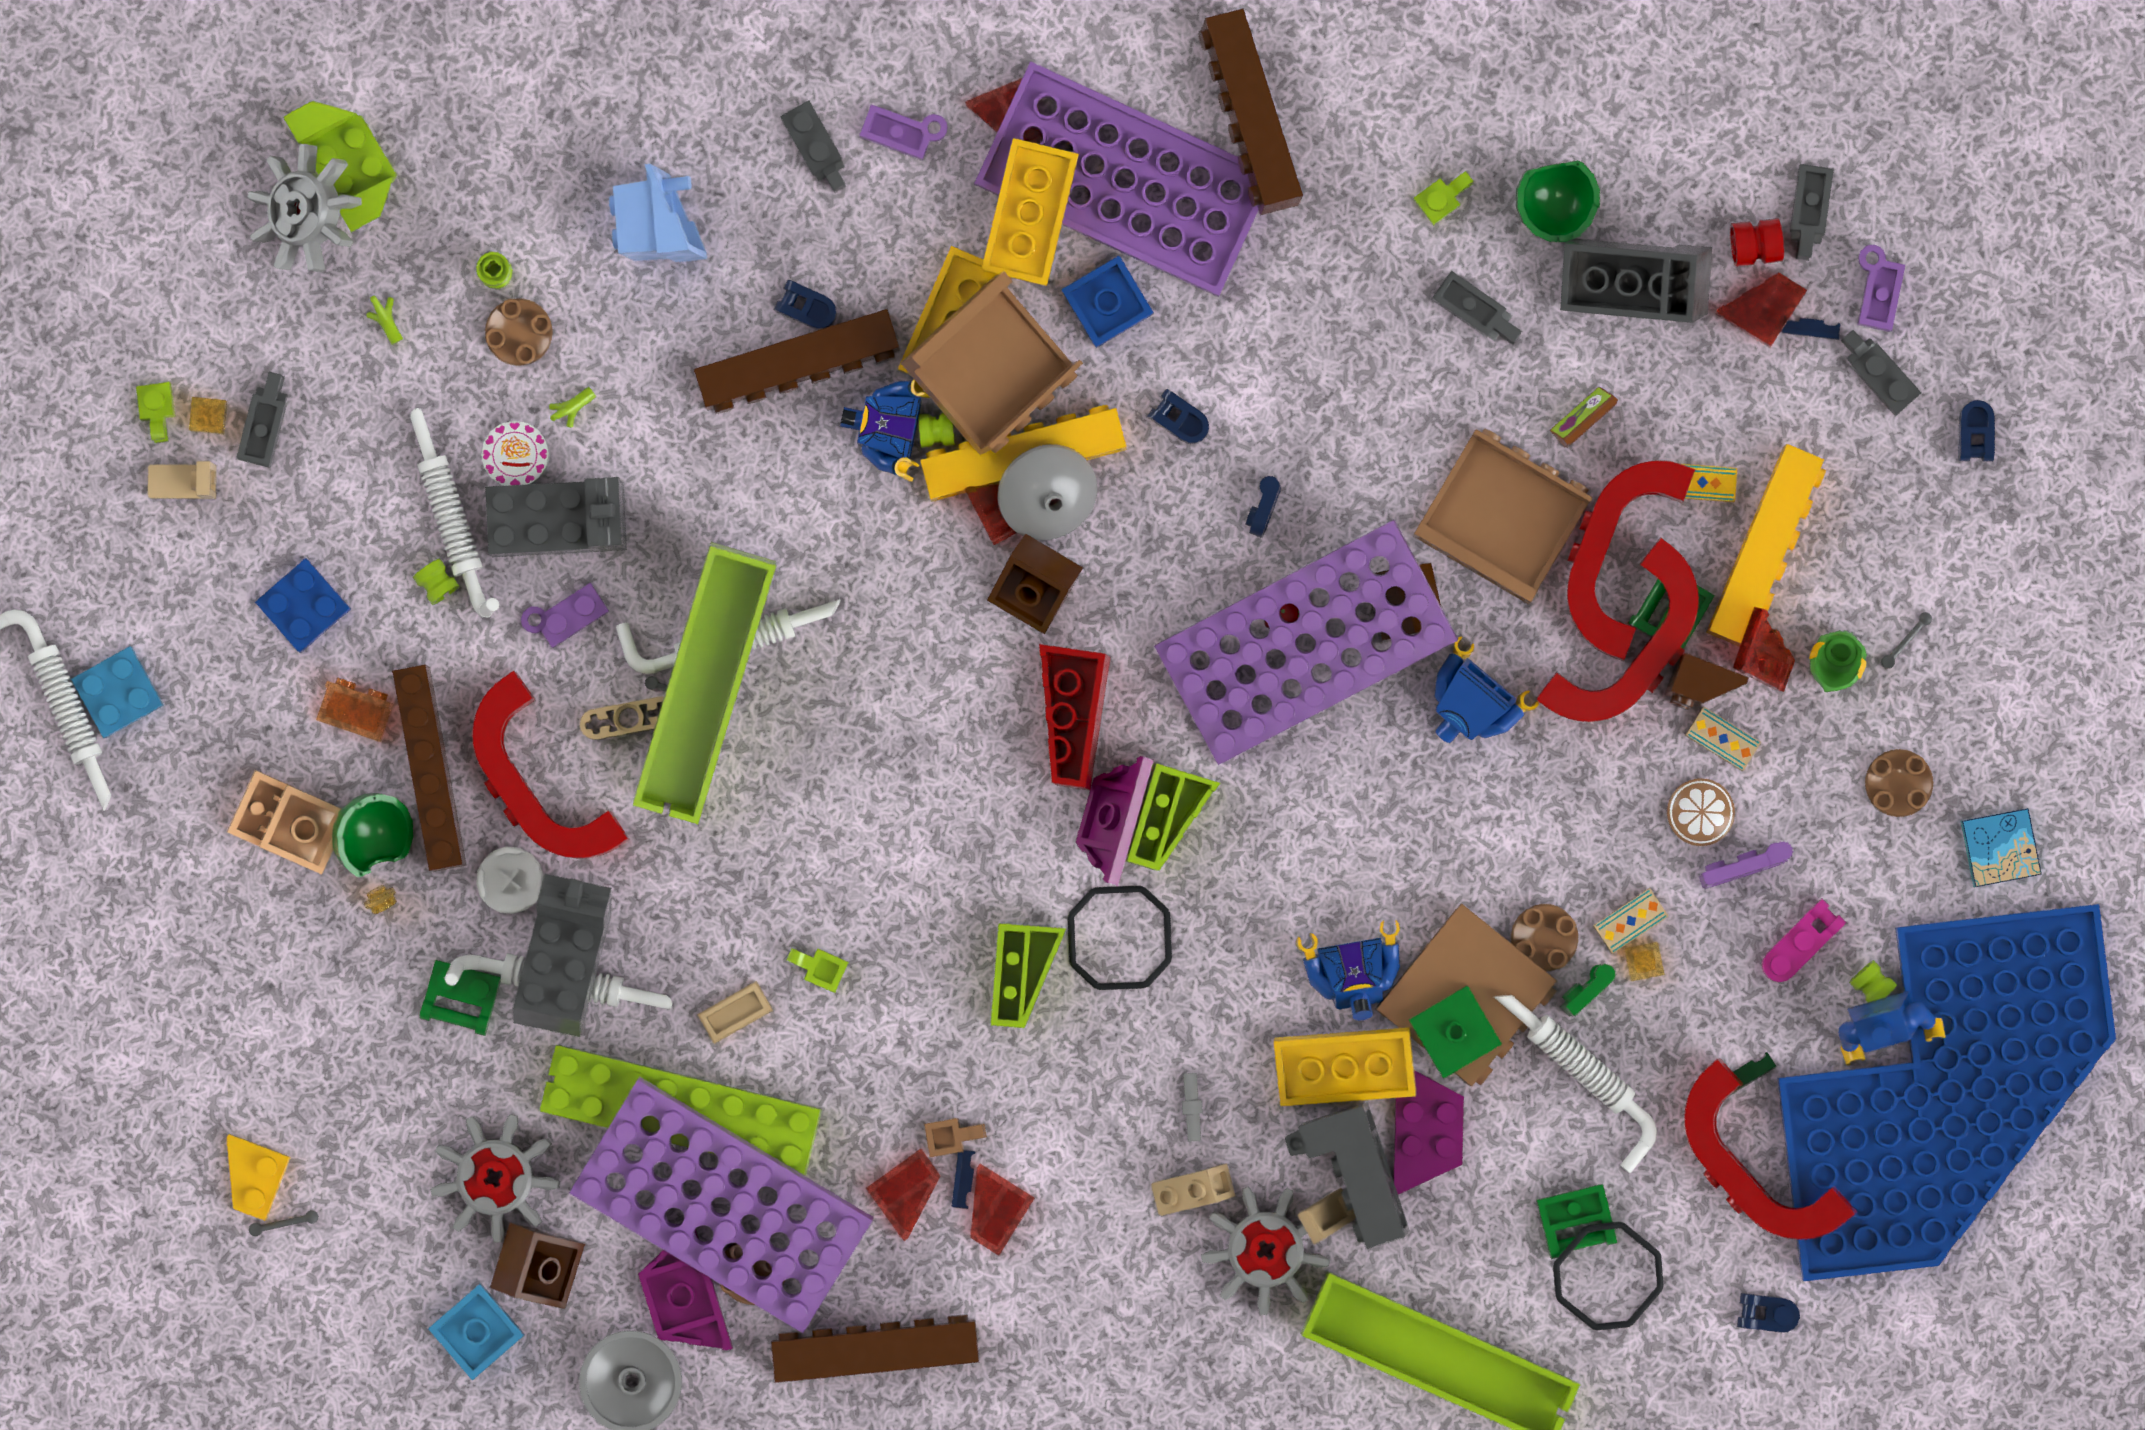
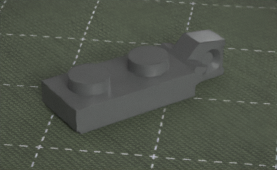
M810 100L780 116L812 175L816 176L818 182L826 178L834 193L845 188L846 184L839 173V170L845 167L842 162L843 159Z
M1805 164L1799 165L1790 226V240L1798 241L1795 259L1809 261V258L1812 257L1813 243L1821 244L1822 237L1825 235L1834 171L1832 168Z
M1453 271L1448 274L1432 297L1435 303L1486 338L1489 337L1495 341L1500 335L1514 345L1521 335L1522 331L1508 322L1512 315L1506 311L1507 308Z
M1854 330L1842 338L1841 342L1852 353L1847 357L1851 364L1850 367L1894 416L1899 414L1922 393L1871 338L1864 342Z
M269 372L265 388L257 387L256 393L252 394L237 453V460L271 468L287 407L288 394L281 393L285 376Z

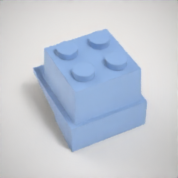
M644 164L647 181L613 186V195L609 197V207L612 216H615L616 229L612 230V241L614 248L618 249L619 254L634 261L670 259L674 262L707 259V252L694 221H688L677 191L691 189L690 176L671 178L670 174L656 166Z

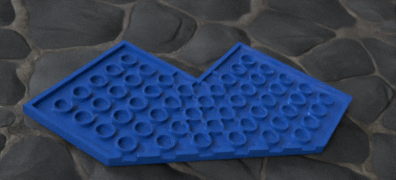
M2099 904L1896 927L1903 992L1910 990L1914 1002L1923 1003L1935 1018H1942L1945 1038L1934 1037L1932 1041L1927 1042L1925 1041L1924 1030L1919 1025L1913 1037L1909 1040L1911 1063L1777 1078L1793 1208L1814 1204L1835 1186L1857 1210V1213L1848 1221L1828 1234L1811 1239H1797L1803 1282L1939 1266L1946 1258L1950 1249L1964 1235L1986 1203L1996 1194L2007 1180L2006 1178L2011 1171L2021 1162L2035 1144L2036 1139L2047 1125H2050L2064 1107L2065 1102L2076 1088L2082 1084L2095 1067L2094 1065L2116 1040Z

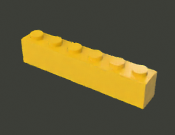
M1102 405L1089 409L1090 415L1076 418V414L1073 413L1056 418L1057 424L1044 427L1043 422L1027 425L1023 428V433L1011 436L1010 432L1006 436L1009 442L996 453L990 450L979 455L968 441L958 444L959 450L946 453L945 448L925 453L926 459H922L920 462L931 502L999 484L1005 470L1012 461L1025 451L1037 446L1049 444L1063 445L1079 452L1086 460L1125 451L1127 446L1117 409L1109 410L1108 405Z
M1789 444L1783 446L1706 633L1741 648H1745L1748 642L1755 643L1762 626L1757 623L1761 611L1767 613L1775 595L1770 592L1774 580L1780 582L1787 567V563L1782 560L1787 549L1793 550L1798 541L1800 532L1795 530L1800 518H1807L1813 501L1808 499L1812 488L1820 487L1826 470L1821 468L1824 459Z

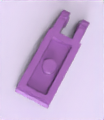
M1780 841L1779 843L1770 844L1766 852L1760 855L1757 854L1756 850L1738 855V862L1725 865L1724 860L1705 866L1706 872L1699 876L1702 888L1708 889L1779 866L1781 863L1784 864L1788 862L1790 856L1792 857L1793 847L1788 842Z

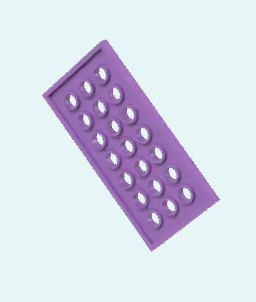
M1030 61L974 185L999 196L1012 139L1023 140V134L1027 129H1038L1043 136L1040 145L1054 148L1058 143L1066 142L1072 146L1073 153L1079 154L1070 193L1075 187H1084L1090 194V199L1083 205L1075 204L1069 194L1062 223L1063 226L1219 297L1258 212V207H1253L1250 202L1248 187L1251 185L1248 175L1241 173L1238 156ZM1050 98L1054 100L1057 109L1052 115L1045 116L1038 111L1037 103L1041 99ZM1073 112L1083 113L1087 118V125L1080 130L1071 128L1067 120L1070 114ZM1104 126H1111L1117 131L1118 138L1111 144H1105L1098 137L1099 130ZM1135 140L1144 141L1148 146V153L1142 158L1132 156L1129 152L1131 142ZM1172 154L1177 157L1179 166L1175 171L1166 172L1160 167L1159 160L1163 155ZM1091 156L1099 157L1104 164L1103 170L1098 174L1088 173L1084 167V162L1087 158ZM1196 168H1203L1209 174V182L1204 186H1197L1192 183L1190 173ZM1127 170L1133 174L1134 184L1131 187L1121 188L1116 184L1115 175L1119 171ZM1227 182L1237 184L1240 189L1239 197L1234 200L1225 199L1221 194V186ZM1153 184L1160 185L1165 191L1164 199L1160 202L1149 201L1145 194L1148 186ZM1183 198L1192 200L1195 204V212L1187 217L1180 215L1176 210V204L1179 200ZM1115 201L1120 206V214L1114 219L1104 217L1101 213V206L1104 202ZM1214 212L1221 213L1226 219V226L1218 231L1212 230L1207 225V217ZM1145 215L1150 219L1151 227L1147 232L1139 233L1133 229L1131 221L1135 216ZM1167 229L1177 230L1181 234V243L1175 247L1165 245L1162 240L1164 231ZM1198 243L1208 244L1212 249L1211 258L1206 261L1197 260L1193 255V247Z
M1393 519L1157 643L1154 647L1219 765L1458 641V638L1396 521ZM1382 556L1388 560L1390 567L1387 573L1377 575L1371 570L1370 562L1374 557ZM1346 572L1355 573L1359 578L1358 588L1352 591L1344 589L1340 583L1341 575ZM1398 586L1404 590L1406 597L1403 603L1393 605L1387 600L1386 592L1390 587ZM1313 589H1325L1329 594V602L1324 606L1313 604L1310 599V593ZM1362 602L1371 603L1375 608L1374 618L1367 621L1360 619L1356 613L1358 604ZM1291 603L1297 606L1299 618L1294 622L1285 621L1280 614L1283 605ZM1414 616L1420 620L1422 628L1419 633L1410 635L1403 630L1402 621L1406 617ZM1256 619L1265 620L1270 628L1269 634L1262 638L1256 637L1251 632V623ZM1329 619H1341L1345 624V632L1340 636L1329 634L1326 629V623ZM1378 632L1387 633L1391 638V646L1386 650L1376 649L1372 643L1373 635ZM1307 633L1313 636L1315 639V648L1313 650L1304 652L1298 648L1296 639L1300 634ZM1226 635L1235 636L1240 643L1239 650L1235 653L1225 652L1221 647V639ZM1272 649L1281 650L1286 658L1285 664L1281 667L1271 666L1267 662V653ZM1345 649H1357L1361 654V662L1356 666L1347 665L1342 659V653ZM1198 650L1206 652L1210 658L1209 666L1203 669L1195 667L1191 661L1192 653ZM1319 663L1328 665L1331 669V678L1324 682L1316 680L1312 674L1313 667ZM1241 665L1253 667L1256 673L1255 679L1250 683L1240 681L1237 677L1238 667ZM1288 679L1297 680L1301 684V693L1296 697L1287 696L1282 688L1284 681ZM1213 680L1221 681L1226 687L1225 695L1221 698L1211 697L1207 691L1208 683ZM1260 694L1268 696L1272 702L1271 709L1264 713L1258 712L1253 706L1255 696ZM1235 710L1240 713L1242 723L1239 727L1230 728L1225 725L1223 715L1226 711Z
M641 1077L636 1081L569 1192L571 1195L804 1333L874 1218ZM646 1116L657 1118L660 1123V1129L653 1133L647 1132L642 1127V1119ZM677 1133L684 1134L689 1140V1147L685 1150L674 1148L671 1144V1137ZM630 1144L638 1145L643 1152V1157L640 1160L632 1161L626 1157L624 1148ZM705 1151L714 1152L718 1156L719 1163L715 1167L708 1168L701 1163L700 1155ZM658 1162H666L672 1169V1175L668 1178L658 1177L654 1172V1165ZM734 1169H742L747 1173L748 1182L744 1185H736L730 1180L729 1173ZM616 1172L623 1175L626 1182L625 1186L621 1189L612 1188L607 1182L609 1174ZM689 1179L696 1180L701 1185V1193L696 1196L686 1194L683 1189V1183ZM769 1186L774 1188L777 1192V1199L772 1203L762 1201L759 1197V1190L762 1187ZM641 1190L650 1191L654 1195L655 1203L648 1207L642 1206L637 1201V1193ZM717 1197H724L730 1202L731 1209L727 1213H718L714 1210L712 1201ZM793 1204L802 1205L806 1209L807 1216L802 1220L792 1219L788 1214L789 1206ZM670 1208L680 1209L684 1214V1221L679 1224L670 1223L666 1218V1211ZM745 1215H754L759 1219L760 1227L755 1231L746 1230L742 1226L741 1219ZM825 1221L832 1223L836 1228V1234L830 1238L822 1237L817 1231L818 1224ZM700 1225L710 1227L713 1231V1239L707 1242L699 1240L695 1235V1229ZM776 1232L786 1234L789 1238V1245L781 1249L776 1248L771 1243V1235ZM728 1243H736L742 1248L743 1255L738 1259H731L725 1254L724 1246ZM804 1250H812L818 1255L819 1262L813 1266H807L801 1262L800 1253ZM760 1260L767 1261L772 1267V1273L765 1277L759 1276L755 1273L753 1264ZM787 1278H795L801 1284V1291L796 1294H789L784 1290L782 1283Z

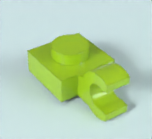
M1466 171L1447 186L1440 178L1413 199L1434 226L1460 207L1461 204L1455 197L1473 185L1474 181Z
M164 382L136 386L140 420H150L151 440H154L155 443L168 442L166 418L175 417L171 383Z
M791 948L786 960L808 970L804 980L833 993L836 992L849 963L820 949H817L813 958Z

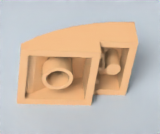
M254 770L227 832L322 874L333 851L332 830L341 808Z

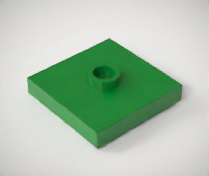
M1468 985L1408 1020L1443 1079L1502 1045Z

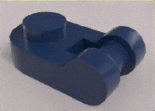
M787 279L783 288L786 292L782 300L777 301L773 310L813 329L820 330L832 326L837 316L836 306L833 301L825 295ZM798 296L806 299L802 310L793 307Z
M1165 389L1160 396L1162 401L1156 409H1151L1147 417L1187 444L1202 442L1209 432L1207 417L1181 397ZM1173 407L1182 412L1175 422L1167 417Z
M1971 401L1962 408L1959 415L1958 460L1970 461V458H1982L1983 462H1993L1995 456L1994 410L1985 401ZM1971 435H1982V445H1971Z
M1266 476L1261 480L1259 487L1263 493L1258 508L1251 507L1245 525L1250 526L1249 534L1263 538L1281 492V485L1277 478L1273 476Z
M1741 1293L1740 1303L1743 1304L1742 1316L1738 1317L1737 1327L1784 1333L1793 1330L1798 1325L1800 1311L1791 1300ZM1756 1306L1766 1307L1764 1320L1755 1319Z

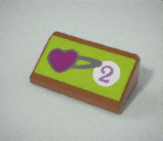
M1598 387L1552 427L1550 431L1564 448H1568L1618 403V399L1602 387Z

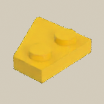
M228 1134L227 1150L233 1209L266 1221L291 1157Z

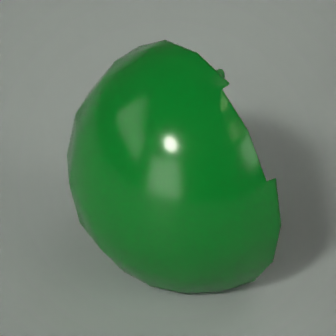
M1579 160L1528 169L1523 173L1516 188V209L1521 222L1533 235L1549 242H1568L1580 237L1592 224L1598 208H1600V189L1596 178L1589 168Z
M380 793L363 794L350 801L339 811L332 830L333 850L339 862L356 877H362L371 873L370 868L375 864L387 861L396 862L405 858L409 853L414 837L413 820L407 807L396 797Z

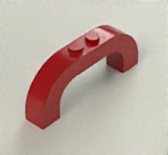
M1648 461L1631 466L1619 473L1607 484L1601 492L1593 512L1586 510L1579 529L1585 531L1581 544L1574 542L1567 560L1573 563L1568 579L1567 602L1571 618L1579 633L1591 646L1605 655L1624 662L1636 628L1607 616L1600 608L1595 595L1596 580L1621 513L1631 501L1645 495H1659L1683 504L1696 469L1670 461Z
M1661 537L1641 561L1640 565L1656 576L1666 588L1669 608L1665 620L1618 681L1605 689L1594 691L1582 689L1556 671L1536 697L1537 701L1552 712L1571 720L1583 722L1601 721L1615 717L1632 707L1646 690L1653 693L1664 679L1660 674L1667 663L1674 666L1685 652L1680 646L1690 634L1697 617L1699 603L1697 583L1685 558Z
M512 671L489 689L479 704L474 718L473 746L479 765L488 777V780L484 782L485 786L495 799L499 796L502 798L507 806L503 812L514 827L519 824L524 832L545 850L575 859L594 858L612 852L629 841L630 838L611 811L608 810L591 823L582 827L568 828L557 824L546 813L509 758L504 745L506 727L515 714L535 701V698L518 673Z
M1721 1058L1716 1059L1701 1073L1692 1086L1687 1098L1684 1115L1688 1142L1697 1159L1706 1168V1171L1703 1173L1706 1179L1716 1189L1720 1185L1730 1195L1726 1198V1201L1738 1214L1744 1211L1754 1223L1774 1235L1789 1239H1811L1823 1236L1839 1228L1855 1215L1857 1210L1835 1186L1812 1205L1801 1208L1782 1205L1770 1196L1724 1144L1717 1129L1718 1111L1725 1099L1743 1083Z

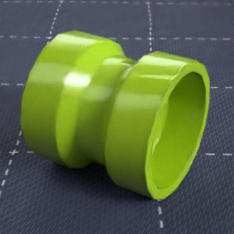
M488 252L481 256L477 262V275L487 287L500 289L504 288L511 281L513 275L512 266L504 255L498 252Z
M943 412L939 415V419H936V416H931L929 413L919 414L921 448L932 447L934 443H942L944 446L955 445L953 423Z
M440 558L432 561L413 576L418 586L424 587L427 591L426 597L432 605L444 600L445 597L443 595L447 592L451 595L460 587L453 577L447 575L445 572L446 566Z
M1874 960L1861 969L1849 982L1855 990L1862 991L1866 995L1865 1000L1867 1002L1887 997L1897 986L1890 977H1885L1881 973V967Z

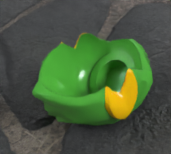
M1838 630L1834 633L1830 632L1829 634L1821 635L1809 655L1810 671L1824 692L1828 693L1851 687L1858 679H1861L1866 668V649L1857 640V637L1853 635V632L1847 630Z

